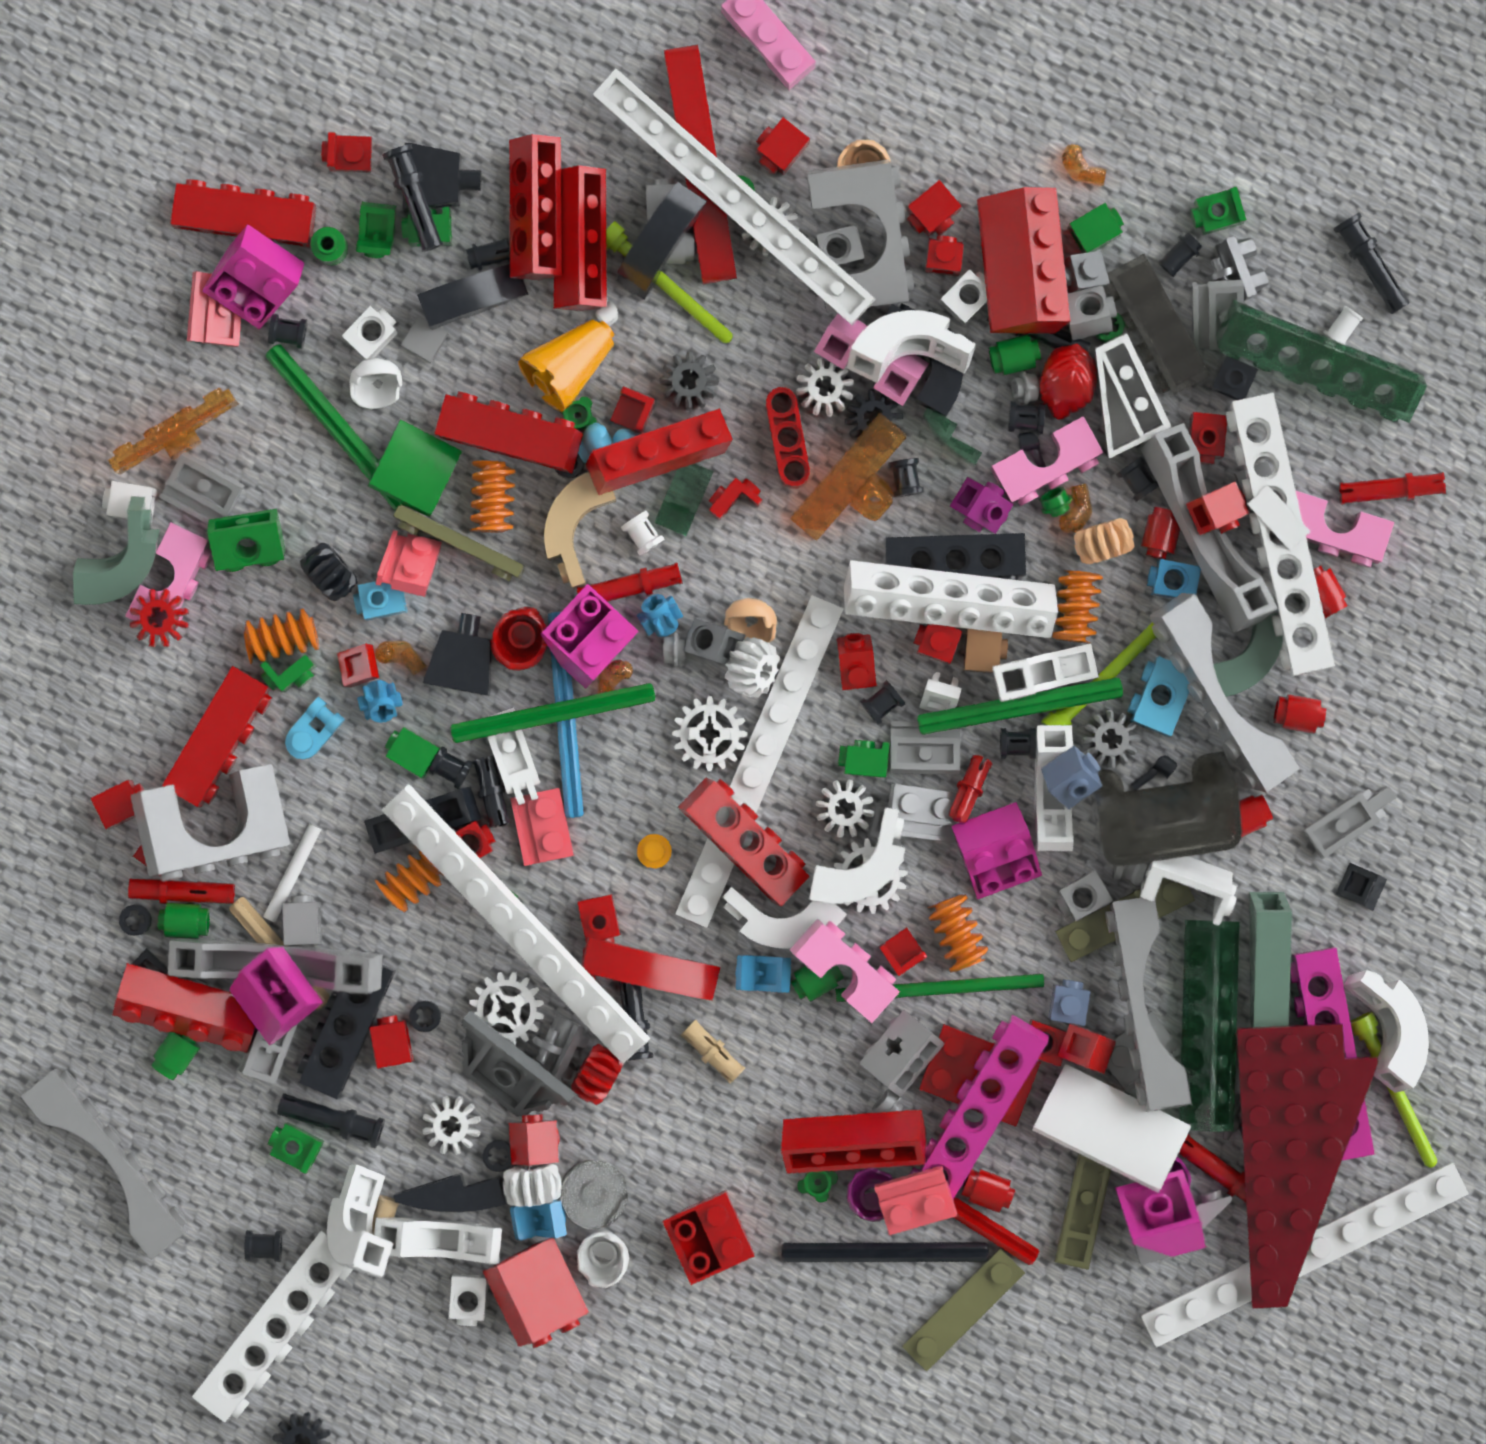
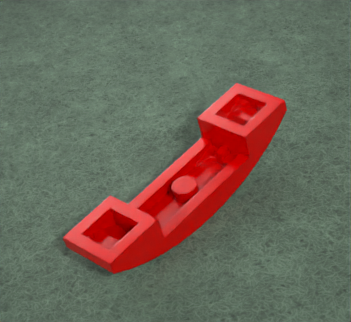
M591 937L587 939L581 964L589 974L713 1001L721 968L716 965L663 955Z

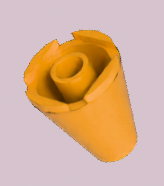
M591 319L523 354L518 361V366L529 385L533 388L536 384L545 393L541 398L553 409L563 412L566 408L570 407L614 346L612 340L614 333L604 321L597 322Z

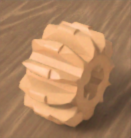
M1122 518L1081 529L1074 535L1076 543L1074 546L1077 555L1080 556L1081 562L1085 564L1098 563L1131 552L1135 547L1132 529L1129 528L1127 520Z

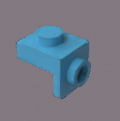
M738 955L735 971L736 990L790 993L791 958Z
M555 1200L552 1203L541 1204V1206H512L510 1208L516 1240L522 1241L536 1236L559 1238L567 1235L565 1227L566 1214L562 1208L561 1201Z

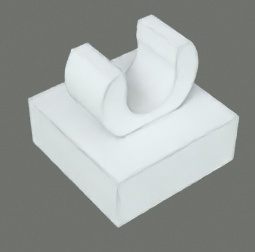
M934 673L932 679L927 681L919 708L932 712L956 708L962 689L957 687L958 678L953 677L951 685L939 682L940 673Z

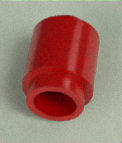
M1154 507L1152 514H1148L1140 546L1147 549V556L1166 560L1167 554H1175L1181 529L1170 509Z
M1320 565L1313 570L1324 619L1348 605L1344 600L1347 596L1332 569L1329 568L1324 571Z
M1287 694L1286 697L1278 696L1273 723L1281 724L1283 729L1315 734L1317 728L1324 727L1327 709L1321 707V700L1291 694Z
M1262 794L1257 797L1250 795L1223 807V816L1218 817L1226 836L1232 834L1236 840L1266 827V823L1273 820L1270 808Z
M971 1169L961 1195L968 1197V1202L1000 1213L1002 1207L1009 1209L1015 1189L1010 1187L1011 1180L982 1169H979V1171Z

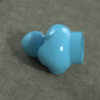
M595 422L586 428L578 454L586 464L592 450L635 437L636 435L630 429L623 428L619 429L612 438L605 426Z

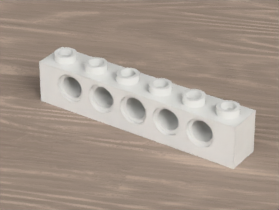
M851 560L844 583L845 614L1051 638L1058 614L1056 589L1053 584Z
M325 1228L316 1236L192 1396V1398L224 1423L231 1415L238 1419L250 1403L244 1398L252 1388L259 1391L271 1376L266 1371L274 1360L279 1364L293 1348L288 1344L289 1340L295 1333L302 1336L314 1321L309 1316L317 1305L323 1309L335 1294V1291L331 1289L338 1277L345 1281L352 1272V1268L339 1264L332 1257L328 1247L327 1230ZM320 1262L327 1265L330 1271L329 1278L324 1281L315 1279L312 1275L313 1264ZM300 1290L307 1295L308 1304L306 1307L297 1308L293 1306L290 1301V1295L293 1291ZM280 1318L285 1322L287 1330L284 1335L277 1336L270 1331L269 1321L271 1319ZM251 1346L261 1347L265 1353L264 1362H252L247 1355L248 1348ZM235 1373L241 1376L244 1383L242 1390L233 1391L227 1386L226 1377L228 1374Z

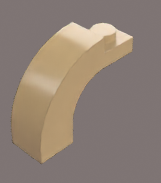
M589 472L574 479L559 493L551 505L544 530L547 558L550 561L562 557L563 562L557 564L564 584L570 582L573 589L586 585L574 549V533L578 523L590 511L617 502L613 491L598 496Z

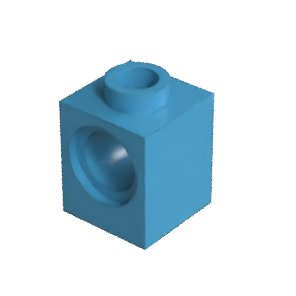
M1160 559L1157 561V566H1150L1147 586L1152 587L1151 595L1170 599L1176 598L1181 593L1197 594L1201 568L1200 566ZM1175 571L1181 576L1182 583L1179 589L1171 590L1165 586L1164 575L1166 572Z

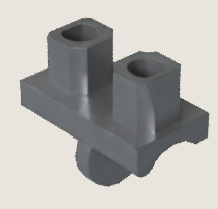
M1233 236L1215 246L1219 257L1211 260L1215 273L1207 276L1208 282L1243 280L1244 301L1257 295L1259 290L1269 285L1266 273L1262 268L1249 272L1245 260L1257 255V249L1252 238L1237 240L1236 236Z
M556 1014L545 1039L537 1036L533 1039L532 1043L541 1047L535 1061L560 1082L570 1081L575 1071L574 1064L570 1060L575 1050L582 1051L586 1048L590 1037L584 1032V1027Z

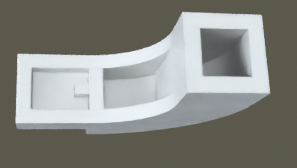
M916 310L896 312L877 319L861 332L850 349L847 369L878 383L887 367L894 360L902 356L918 354L931 357L965 373L971 363L975 343L967 340L960 334L948 331L950 319L945 316Z
M1091 643L992 667L1000 701L1036 694L1035 692L1099 677Z
M1037 725L1035 833H1037L1038 851H1073L1072 808H1066L1049 792L1041 768L1073 746L1072 726Z
M884 808L875 851L859 867L849 870H838L816 865L809 900L830 904L851 903L869 897L884 887L899 868L906 850L905 847L892 845L893 839H900L904 819L898 818L899 810Z
M733 887L722 897L727 901L724 908L738 921L743 916L748 920L739 930L742 934L757 943L774 948H792L817 918L824 925L830 920L837 926L847 915L836 904L812 900L797 915L788 918H773L761 913Z
M1369 970L1349 975L1344 983V987L1376 1014L1382 1027L1383 1044L1378 1056V1065L1374 1076L1395 1093L1414 1088L1424 1069L1428 1054L1427 1025L1417 999L1400 980L1384 984V980L1380 975Z
M350 1165L340 1198H332L327 1222L329 1251L334 1260L339 1264L370 1276L382 1277L393 1243L374 1236L372 1222L385 1176L359 1165Z
M389 1217L376 1218L374 1236L393 1243L389 1256L443 1257L499 1264L502 1228L461 1221Z

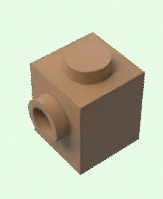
M967 628L963 671L994 673L992 667L999 665L1000 659H1007L1008 639L1002 638V632Z

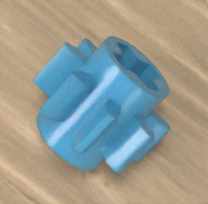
M655 594L645 599L641 605L643 612L637 614V618L646 634L650 636L655 633L658 637H666L674 633L679 625L677 619L683 617L673 596L665 599L661 594Z
M375 680L362 687L364 696L357 697L359 709L364 711L366 720L372 719L375 722L383 723L397 716L395 707H400L403 703L400 692H396L393 682L388 684L383 680Z

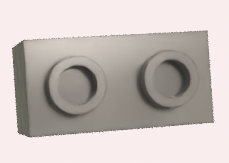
M903 1010L899 1016L894 1017L889 1022L886 1032L876 1043H873L867 1049L865 1057L859 1064L901 1097L945 1043L908 1012Z

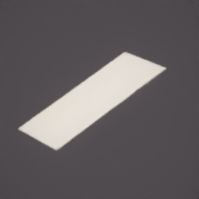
M1268 485L1247 504L1289 550L1311 532Z

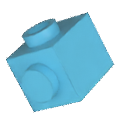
M376 581L357 585L359 593L353 594L357 614H363L364 619L367 621L408 612L404 592L391 589L390 584L382 583L381 586H378Z

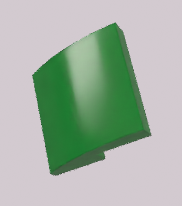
M400 419L383 455L378 461L368 487L430 517L449 481L462 450Z

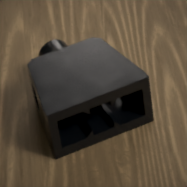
M405 143V145H412L413 151L411 154L417 171L422 172L424 177L422 179L423 182L420 184L429 209L460 206L461 190L481 191L482 171L462 169L460 153L414 143ZM403 198L402 209L405 213H409Z
M461 613L457 633L442 630L424 676V684L490 696L491 639L478 637L481 616Z

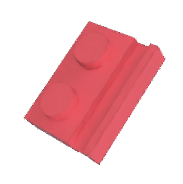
M193 272L187 341L238 347L241 317L202 292L212 273Z
M393 530L377 574L376 585L381 586L382 583L391 585V589L425 597L440 554L442 542L408 534L405 537L398 535V531Z
M560 788L537 792L538 799L533 801L530 794L523 795L525 803L518 805L516 797L510 798L524 866L574 856Z
M942 1165L875 1184L874 1189L879 1199L889 1235L957 1216Z

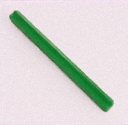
M280 344L273 346L266 353V359L370 481L379 461L285 348ZM380 493L394 510L397 509L398 505L405 506Z
M1111 678L1037 692L1036 694L1005 701L994 700L925 713L918 716V727L920 733L926 735L1112 700L1123 696V687L1120 678Z
M647 683L451 725L450 731L452 740L455 743L651 703L655 701L656 697L653 685Z

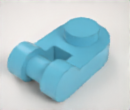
M320 697L313 701L286 736L285 745L287 751L297 759L312 758L345 721V718L338 712L334 714L325 707L327 703ZM316 717L325 724L320 733L310 725Z

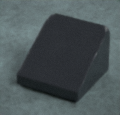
M1349 863L1336 895L1373 911L1387 879L1372 871Z

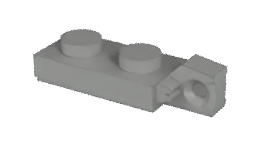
M1386 786L1374 795L1370 789H1367L1364 792H1359L1302 831L1320 858L1324 859L1379 823L1380 819L1386 815L1382 807L1397 797L1389 786Z

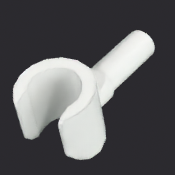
M607 297V307L600 308L595 312V315L599 321L602 320L608 326H611L618 320V312L616 306Z

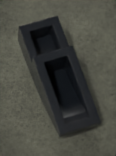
M510 264L483 271L417 294L431 330L462 318L472 317L529 295L523 279L510 278Z
M471 786L424 800L451 829L481 819ZM386 814L364 821L374 854L411 843L410 839Z
M459 1173L393 1195L396 1203L436 1212L478 1211L507 1204L500 1175L466 1186L463 1173Z

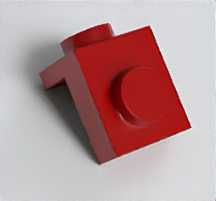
M735 477L726 489L721 485L711 496L709 502L712 504V507L709 509V512L718 520H721L741 495H744L759 507L762 503V499L758 496L761 490L747 478L741 482Z
M851 633L845 637L837 638L842 691L877 687L871 635Z

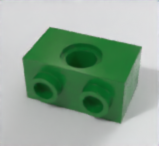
M277 508L208 520L207 534L215 571L236 572L242 570L245 566L256 564L271 566L280 560H284L285 544ZM250 539L256 544L251 547H245L239 541Z

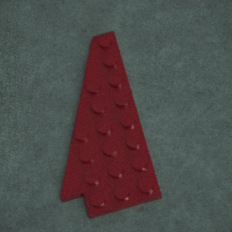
M1343 1023L1237 1028L1252 1309L1288 1307L1378 1065L1377 1056L1345 1058Z

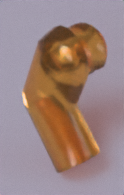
M1076 144L1068 145L1062 154V164L1070 177L1077 182L1104 186L1106 169L1089 166L1082 155V148Z
M1087 484L1070 487L1074 506L1068 515H1062L1059 519L1060 529L1065 533L1080 531L1092 515Z
M387 640L380 643L375 650V657L380 663H403L413 676L417 675L427 666L406 641Z
M620 659L612 661L598 675L597 694L614 691L615 686L622 679H630L633 674L631 663Z

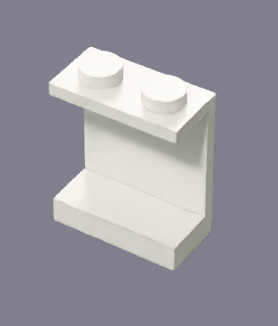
M1154 844L1141 882L1140 897L1154 901L1163 877L1216 896L1213 907V924L1220 926L1223 916L1229 917L1236 902L1234 894L1237 886L1232 885L1233 872Z

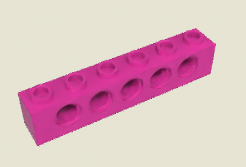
M1330 947L1292 954L1293 962H1291L1290 982L1291 984L1297 983L1299 996L1294 997L1297 1018L1303 1017L1304 1025L1315 1024L1314 1020L1317 1013L1326 1010L1331 1015V1024L1343 1023L1345 1058L1357 1057L1337 948ZM1315 976H1320L1325 982V990L1318 996H1313L1308 990V983ZM1365 1100L1342 1161L1375 1155Z
M1013 1014L1008 1023L1003 1020L999 1023L992 1036L996 1043L990 1053L983 1050L974 1066L978 1070L972 1082L966 1079L956 1096L961 1101L955 1111L949 1108L939 1124V1127L943 1129L937 1140L931 1137L928 1141L925 1164L920 1169L913 1167L909 1175L942 1165L948 1173V1177L945 1179L954 1199L1046 1047L1049 1037L1047 1034ZM1005 1049H1012L1018 1054L1019 1059L1015 1063L1008 1064L1001 1060L999 1054ZM986 1079H995L1000 1083L1001 1089L998 1092L989 1093L982 1087V1082ZM970 1108H976L982 1112L983 1119L978 1122H971L965 1117L964 1112ZM957 1137L964 1141L966 1147L961 1151H953L948 1147L947 1141L950 1138Z

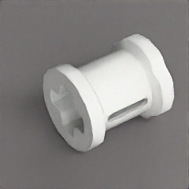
M647 510L620 527L623 532H628L638 547L637 553L639 556H642L665 540L662 535L657 534L648 520L649 514Z

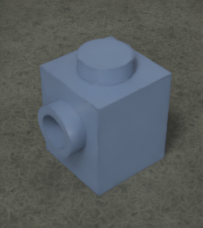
M1072 746L1041 768L1049 792L1068 809H1071L1102 787L1097 773L1100 771L1097 761L1091 754L1087 753L1084 755L1075 746Z
M1063 979L1062 986L1053 984L1048 1019L1085 1026L1091 991L1083 989L1084 983Z

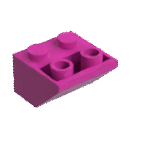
M247 224L227 248L202 292L260 330L298 286L305 263Z
M587 584L541 633V636L560 666L586 689L639 631Z
M1017 802L971 818L966 823H958L951 826L977 900L1042 876L1029 829Z
M284 947L267 948L240 971L229 989L268 1045L274 1044L323 1003Z

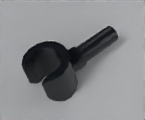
M1032 432L1018 434L1020 450L1023 449L1024 452L1032 451V457L1036 466L1046 467L1041 456L1038 437Z
M1161 756L1148 772L1130 785L1136 791L1153 779L1157 773L1168 779L1177 768V763L1169 756Z

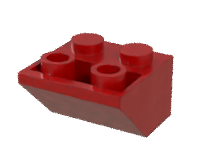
M727 1190L699 1201L662 1221L690 1285L755 1257V1252Z

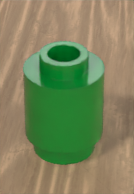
M323 227L313 234L310 243L311 250L322 264L334 266L340 264L346 258L348 243L339 230L333 227ZM333 239V248L324 250L322 244L326 240Z
M1028 334L997 341L995 346L988 347L994 374L1003 373V375H1009L1035 369L1036 361L1041 360L1037 340L1031 341Z
M167 903L165 909L159 910L158 930H164L165 937L198 939L200 936H208L210 925L209 908H201V904Z
M804 965L793 972L796 979L792 980L791 984L800 999L807 996L809 1001L812 1002L839 986L837 982L843 980L844 976L837 965L829 968L821 978Z
M169 1032L153 1055L155 1060L151 1066L168 1079L175 1080L177 1075L184 1073L201 1047L196 1043L197 1041L190 1039L188 1036Z

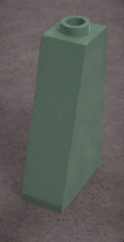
M1249 892L1251 1027L1289 1026L1292 910L1284 892Z

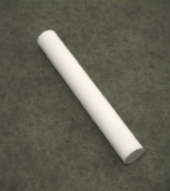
M309 823L267 907L264 918L276 923L283 909L282 903L286 902L322 829Z

